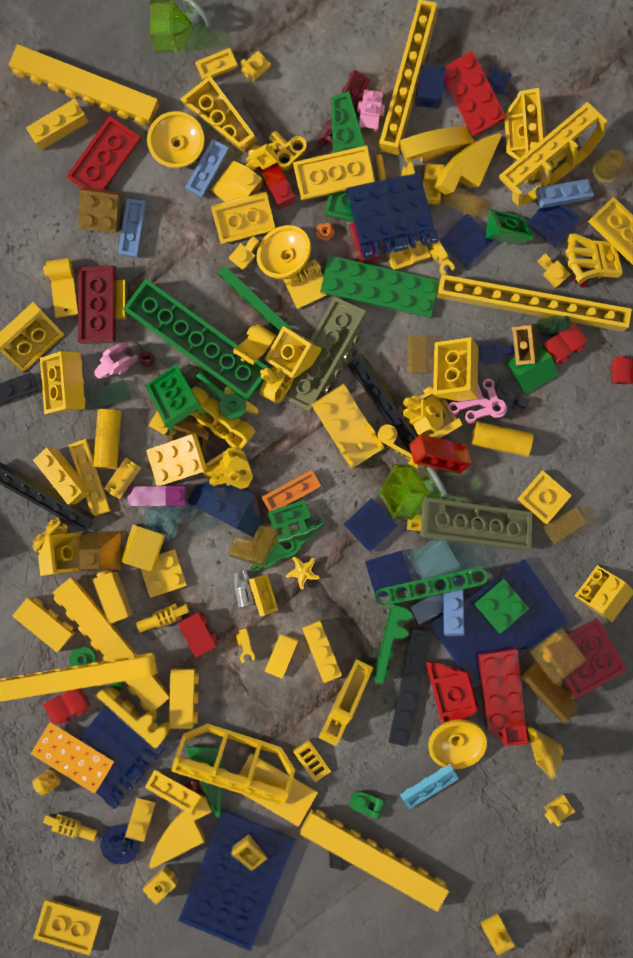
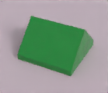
M494 209L489 210L486 238L516 245L524 244L533 239L534 236L524 216Z
M539 343L536 363L516 365L515 357L506 362L525 395L558 376L552 356Z

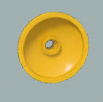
M173 111L159 116L152 123L147 135V144L151 155L158 163L168 168H183L191 165L201 155L204 147V133L198 121L191 115ZM176 142L181 143L178 147H175L174 144Z
M285 225L273 229L262 239L257 250V262L260 269L267 276L275 279H284L297 274L309 260L311 254L310 239L302 229L296 226Z
M453 720L440 725L432 733L428 742L429 753L433 761L442 767L450 764L453 769H463L475 764L482 758L487 748V739L482 728L467 720Z

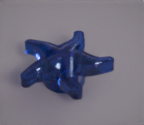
M493 65L491 76L487 75L486 78L493 92L508 95L509 91L505 88V83L511 78L512 74L501 75L497 66Z

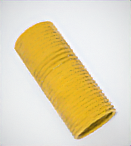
M98 409L93 467L117 469L122 412L111 409Z
M477 421L473 430L471 444L528 457L533 444V433Z

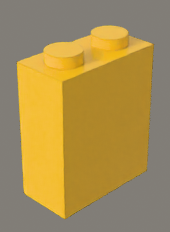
M106 570L98 573V578L93 579L109 624L134 615L118 572Z

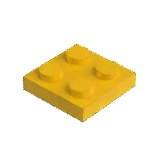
M542 470L516 500L546 525L572 495Z
M176 549L159 554L153 572L141 569L150 598L187 586Z

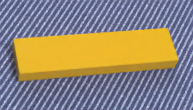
M83 439L69 444L68 447L77 474L91 490L86 496L91 514L98 516L110 512L111 508L97 467H93L94 458L88 440Z

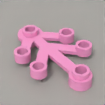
M486 379L483 381L482 387L484 391L488 392L490 400L483 398L478 385L477 399L458 403L452 402L448 406V412L451 415H457L460 410L481 405L485 407L478 411L470 410L466 412V422L474 423L478 418L488 415L494 418L503 417L506 414L507 406L504 401L497 398L494 381ZM490 383L492 386L488 388L485 384ZM455 406L457 410L452 411L450 408ZM499 407L501 410L497 412L494 408ZM473 415L475 418L469 419L467 416Z

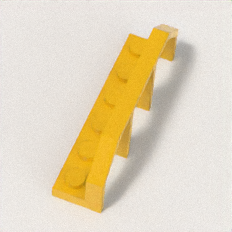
M588 102L585 103L500 174V180L512 191V201L518 207L533 203L537 199L535 190L538 187L556 184L587 158L605 135L607 120ZM597 121L596 130L582 149L577 152L578 145L574 140ZM568 146L566 162L551 174L552 167L547 162ZM542 167L540 184L528 194L522 195V192L517 187Z
M207 723L183 734L173 763L172 772L283 807L289 795L295 769L282 747ZM206 732L223 737L214 767L204 762L192 761L185 756L180 757L184 743L187 740ZM227 739L256 748L248 778L241 774L230 773L222 768L218 769ZM260 749L277 754L289 774L285 790L278 786L267 785L260 780H252Z

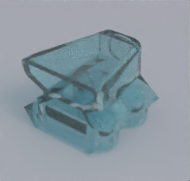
M432 539L407 554L410 563L421 580L450 574L461 569L445 540Z

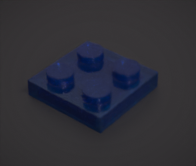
M564 204L540 207L529 220L528 226L556 248L581 217Z
M468 213L440 239V242L465 268L494 241L486 238V232Z
M372 498L343 524L369 552L397 527L396 523Z
M402 550L365 561L374 594L381 588L411 582ZM400 587V588L397 590V592H398V591L405 590L406 588ZM381 591L378 594V598L388 595V593Z

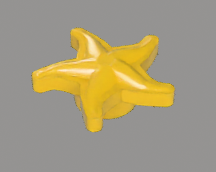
M293 557L295 569L289 572L286 577L298 578L300 588L304 589V583L307 579H319V576L314 575L311 571L315 559L311 558L308 563L303 564L299 559Z

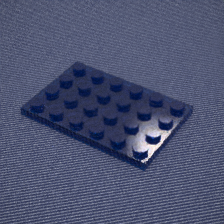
M522 559L464 599V636L444 635V614L429 625L457 666L462 670L469 671L473 688H476L481 684L478 653L517 648L519 658L569 622L527 561ZM504 579L529 609L499 634L474 603L499 581Z
M223 809L178 921L251 951L295 838ZM248 834H250L267 857V860L253 871L232 854L233 846Z

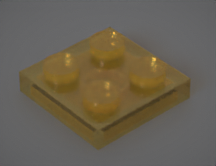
M562 628L558 629L530 651L531 655L554 684L586 661Z

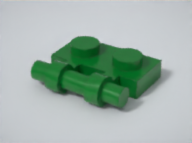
M305 500L268 511L274 531L280 529L283 531V534L276 536L278 543L290 542L293 538L305 537L315 531L313 524L308 526L305 524V521L311 519ZM298 524L299 529L289 530V526Z

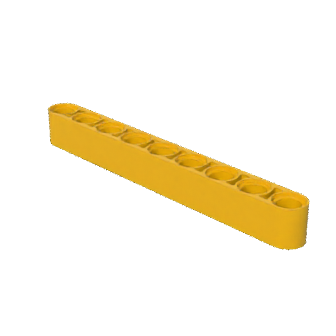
M154 653L1 678L0 702L153 676L158 673Z

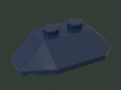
M209 481L196 485L187 503L253 538H255L263 523L256 496L245 489H239L233 485L227 486L226 483L212 486Z

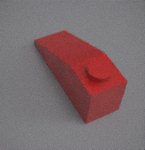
M277 163L265 169H262L260 166L257 167L278 211L295 203V195Z

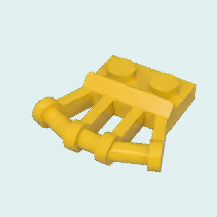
M577 234L569 235V245L565 253L566 257L569 258L568 267L573 270L579 284L596 276L600 279L601 277L619 278L622 275L618 251L609 241H594ZM578 244L586 248H576V245ZM576 256L592 257L593 259H577ZM580 267L595 269L583 273Z

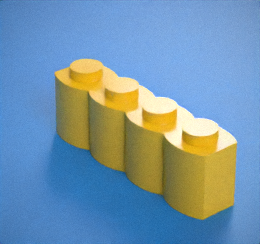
M199 387L192 388L193 393L201 402V406L206 413L202 415L197 409L190 415L195 416L196 420L203 426L209 427L215 435L225 439L231 447L242 450L254 436L255 429L249 423L241 421L240 418L228 419L224 417L220 412L219 401L210 398Z

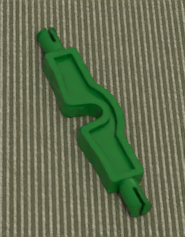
M320 518L313 523L315 531L309 533L308 536L293 538L290 541L291 548L288 550L281 543H276L269 551L259 557L260 561L250 567L255 574L263 567H270L281 558L285 559L295 555L301 548V545L315 536L316 531L325 525L322 522L323 520Z

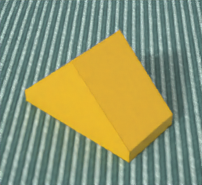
M250 834L233 846V856L251 871L267 860V857Z

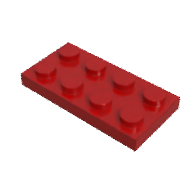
M473 50L439 70L473 138L507 119Z
M109 116L66 178L81 189L90 187L106 190L140 142L141 137Z
M509 648L478 653L487 730L526 724L518 649Z

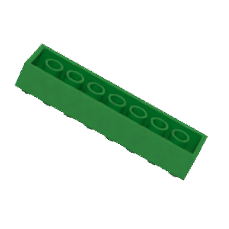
M145 279L123 308L126 314L225 386L241 395L248 402L264 382L260 371L269 367L259 360L253 365L246 360L244 362L241 361L242 357L233 352L238 346L236 343L149 280Z

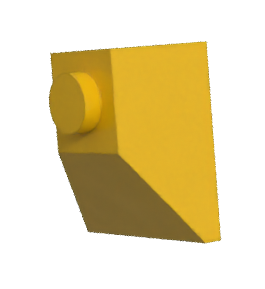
M233 161L210 191L224 202L255 195L263 186V181L250 168Z
M283 326L264 360L290 377L296 378L314 364L322 348Z
M82 532L46 536L38 556L40 576L81 571L79 570V549Z

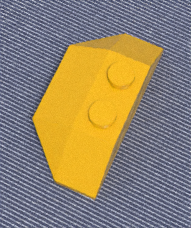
M540 88L520 91L505 113L507 118L505 119L507 154L516 160L520 159L546 137L545 116Z

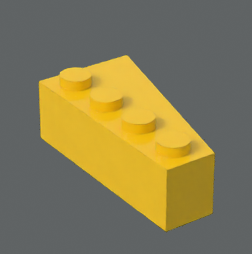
M208 76L180 99L188 109L243 153L250 149L251 145L259 142L211 76Z

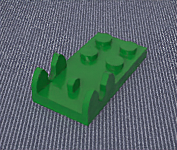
M177 364L145 385L164 425L173 435L177 433L173 426L197 409L202 415L206 413Z
M390 604L373 677L375 683L383 684V681L388 679L390 669H388L387 664L388 660L392 661L394 649L391 648L393 638H405L409 634L402 627L404 624L403 620L411 619L413 616L409 610L399 605Z

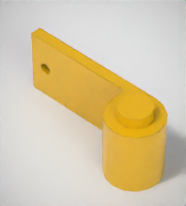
M70 258L46 261L43 270L45 277H49L51 281L55 317L61 318L78 315L74 274Z
M259 323L249 328L247 332L248 338L233 350L234 353L242 357L241 361L244 362L246 360L252 365L272 347L277 338V335Z
M389 424L381 426L377 433V438L385 447L410 460L408 464L419 469L418 465L413 462L412 454L393 444L397 437L396 429Z

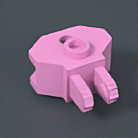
M364 90L363 101L358 102L357 113H361L360 129L363 127L373 128L377 132L379 117L384 115L385 105L381 104L383 92Z
M127 342L118 343L103 353L100 359L102 363L96 368L95 376L101 379L114 374L122 375L137 362L138 357L137 355L132 357L126 356L125 352L129 349V344Z

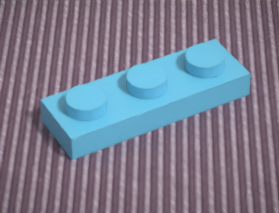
M449 764L446 767L440 768L433 775L424 778L415 786L406 789L400 796L410 810L459 780Z

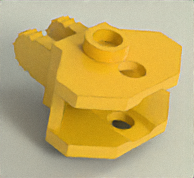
M431 395L420 401L413 398H406L403 401V405L407 407L403 411V415L410 419V423L414 425L418 435H429L432 431L436 432L443 426V407L437 397Z
M236 447L227 449L223 458L219 460V464L208 467L206 471L207 475L211 476L209 482L212 486L226 483L227 486L233 485L243 489L249 486L253 478L245 452Z

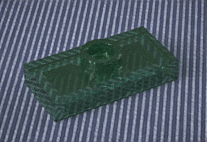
M125 380L88 391L94 410L131 399Z

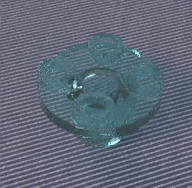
M164 506L162 509L150 507L145 512L144 518L146 522L144 525L147 529L165 535L164 541L167 542L175 538L179 532L178 525L175 522L179 518V511L174 506Z

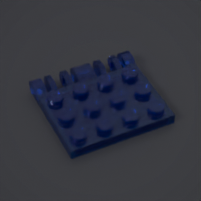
M420 172L346 188L363 259L372 258V251L375 257L379 256L380 250L377 243L379 241H382L385 254H390L391 247L388 239L391 241L394 252L408 250L406 235L410 248H416L415 233L419 234L420 242L423 246H426L427 243L430 245L438 243V235L434 228Z
M107 705L78 738L81 742L114 761L96 791L113 809H116L121 803L120 800L125 798L124 793L115 786L116 783L119 781L125 789L130 791L133 788V785L123 775L132 783L137 784L145 774L134 762L137 761L146 770L151 767L140 756L141 753L144 751L152 760L156 761L158 758L156 753L161 755L166 749L161 743L155 749Z

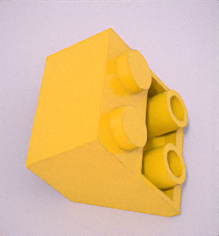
M597 565L575 594V597L597 614L613 622L633 595V589L625 581Z

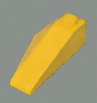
M526 726L536 764L550 778L556 777L563 762L561 756L564 755L561 744H558L554 739L534 727Z

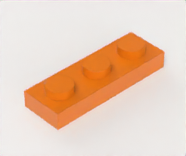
M310 470L264 495L262 499L268 510L271 511L289 505L320 488L321 485L313 470Z

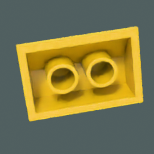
M32 302L0 331V352L23 373L65 334Z
M472 337L435 343L434 396L454 401H467L478 398V346Z
M60 351L40 358L44 414L84 410L86 400L83 388L81 352Z

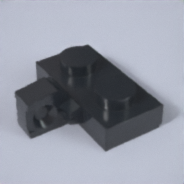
M502 377L499 378L496 395L507 406L506 414L501 418L509 419L511 409L516 410L517 407L526 409L529 400L521 398V393L516 392L519 382ZM499 407L494 408L497 412L501 410Z

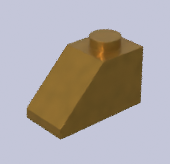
M536 323L512 327L516 365L536 363L538 347Z

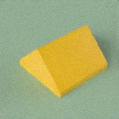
M133 524L121 561L125 564L153 572L165 535Z

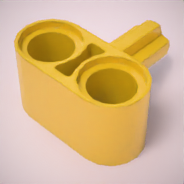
M277 131L270 135L269 140L272 143H276L279 149L276 154L278 156V162L276 163L281 171L291 170L294 167L293 162L300 161L306 155L307 144L304 138L296 136L287 142ZM301 145L303 148L297 151L293 147ZM285 157L289 159V162L283 164L280 162V159Z
M272 366L271 369L265 368L260 371L262 374L261 378L264 379L260 388V395L280 403L288 392L294 378L275 366Z
M498 913L480 922L498 956L515 948Z

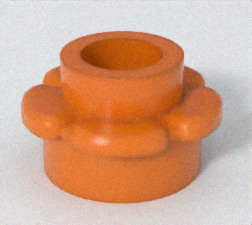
M321 223L317 226L316 236L319 239L329 241L334 236L335 231L330 223Z

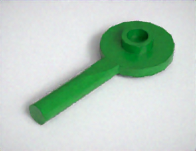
M202 372L197 374L196 378L220 399L219 408L224 417L238 419L246 412V401L241 395L236 393L226 395Z
M87 646L75 648L69 656L71 667L96 662L95 652ZM122 682L110 683L118 690L124 685Z

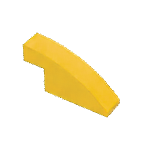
M455 126L436 129L400 140V148L406 163L420 158L422 163L464 149L472 144L474 139L467 126Z
M497 133L482 138L462 149L445 166L433 188L446 195L454 193L458 182L469 188L479 187L502 135Z
M357 659L355 660L318 738L334 746L339 743L346 725L355 712L373 667Z
M206 794L202 796L203 799L194 815L182 810L167 827L151 858L149 865L151 869L204 843L206 837L197 819L212 811Z

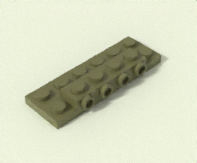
M337 297L333 298L310 341L321 347L322 350L314 364L294 378L284 397L285 400L312 413L314 409L311 404L333 390V381L341 376V367L344 362L350 360L352 356L350 351L361 340L359 329L368 315L365 310Z
M425 497L422 499L421 537L530 551L532 545V512L512 510L504 505L491 507L489 503H479V505H476L472 501L467 500L455 502L453 498L440 500Z

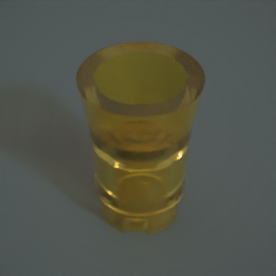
M611 149L598 159L593 166L595 178L604 183L615 180L624 162L623 152Z

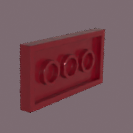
M116 266L79 267L78 343L116 342Z

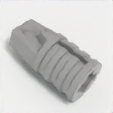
M247 571L234 573L238 607L255 604Z

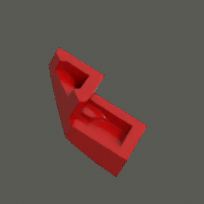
M526 724L489 730V733L496 736L504 745L529 744Z

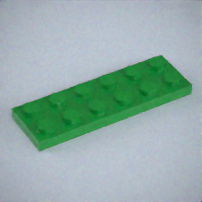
M328 255L320 293L431 318L439 280Z

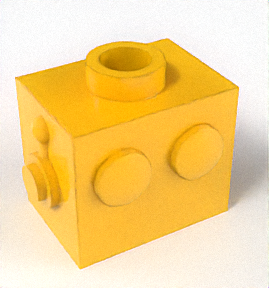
M165 865L145 884L143 891L156 905L169 892L174 890L179 879Z

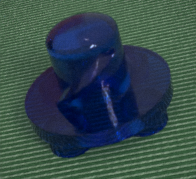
M118 824L110 827L101 839L102 854L113 864L123 865L129 863L139 852L140 841L125 837L128 825Z

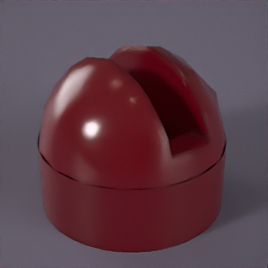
M146 351L139 356V362L144 367H151L155 362V357L151 352ZM151 356V359L142 360L144 357Z

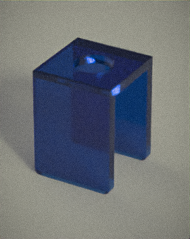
M421 65L415 106L440 109L443 97L445 67Z

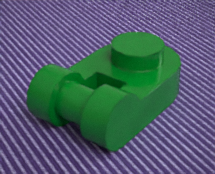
M356 791L351 795L350 805L353 810L375 819H381L382 806H385V799L363 791ZM370 802L375 803L374 809L368 808Z

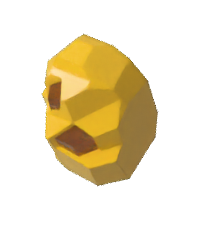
M47 769L32 781L33 787L39 795L46 796L60 785L61 777L56 770Z

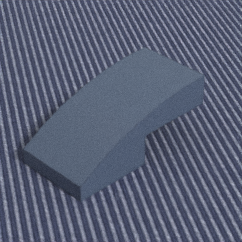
M444 593L429 596L410 606L418 624L444 611Z

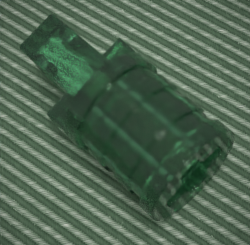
M569 316L546 317L537 321V331L540 335L559 333L572 326Z

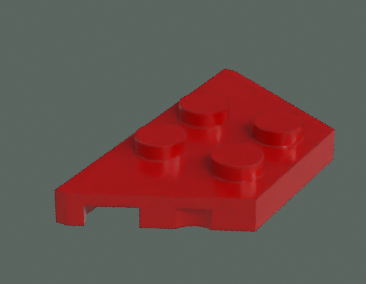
M431 660L426 662L441 724L453 720H465L478 710V705L469 671Z

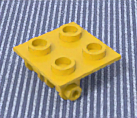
M316 259L306 263L297 274L283 279L297 309L326 296L320 293L323 274Z

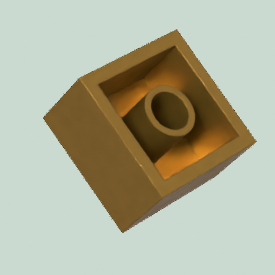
M90 187L80 189L78 228L115 234L120 231L123 192Z

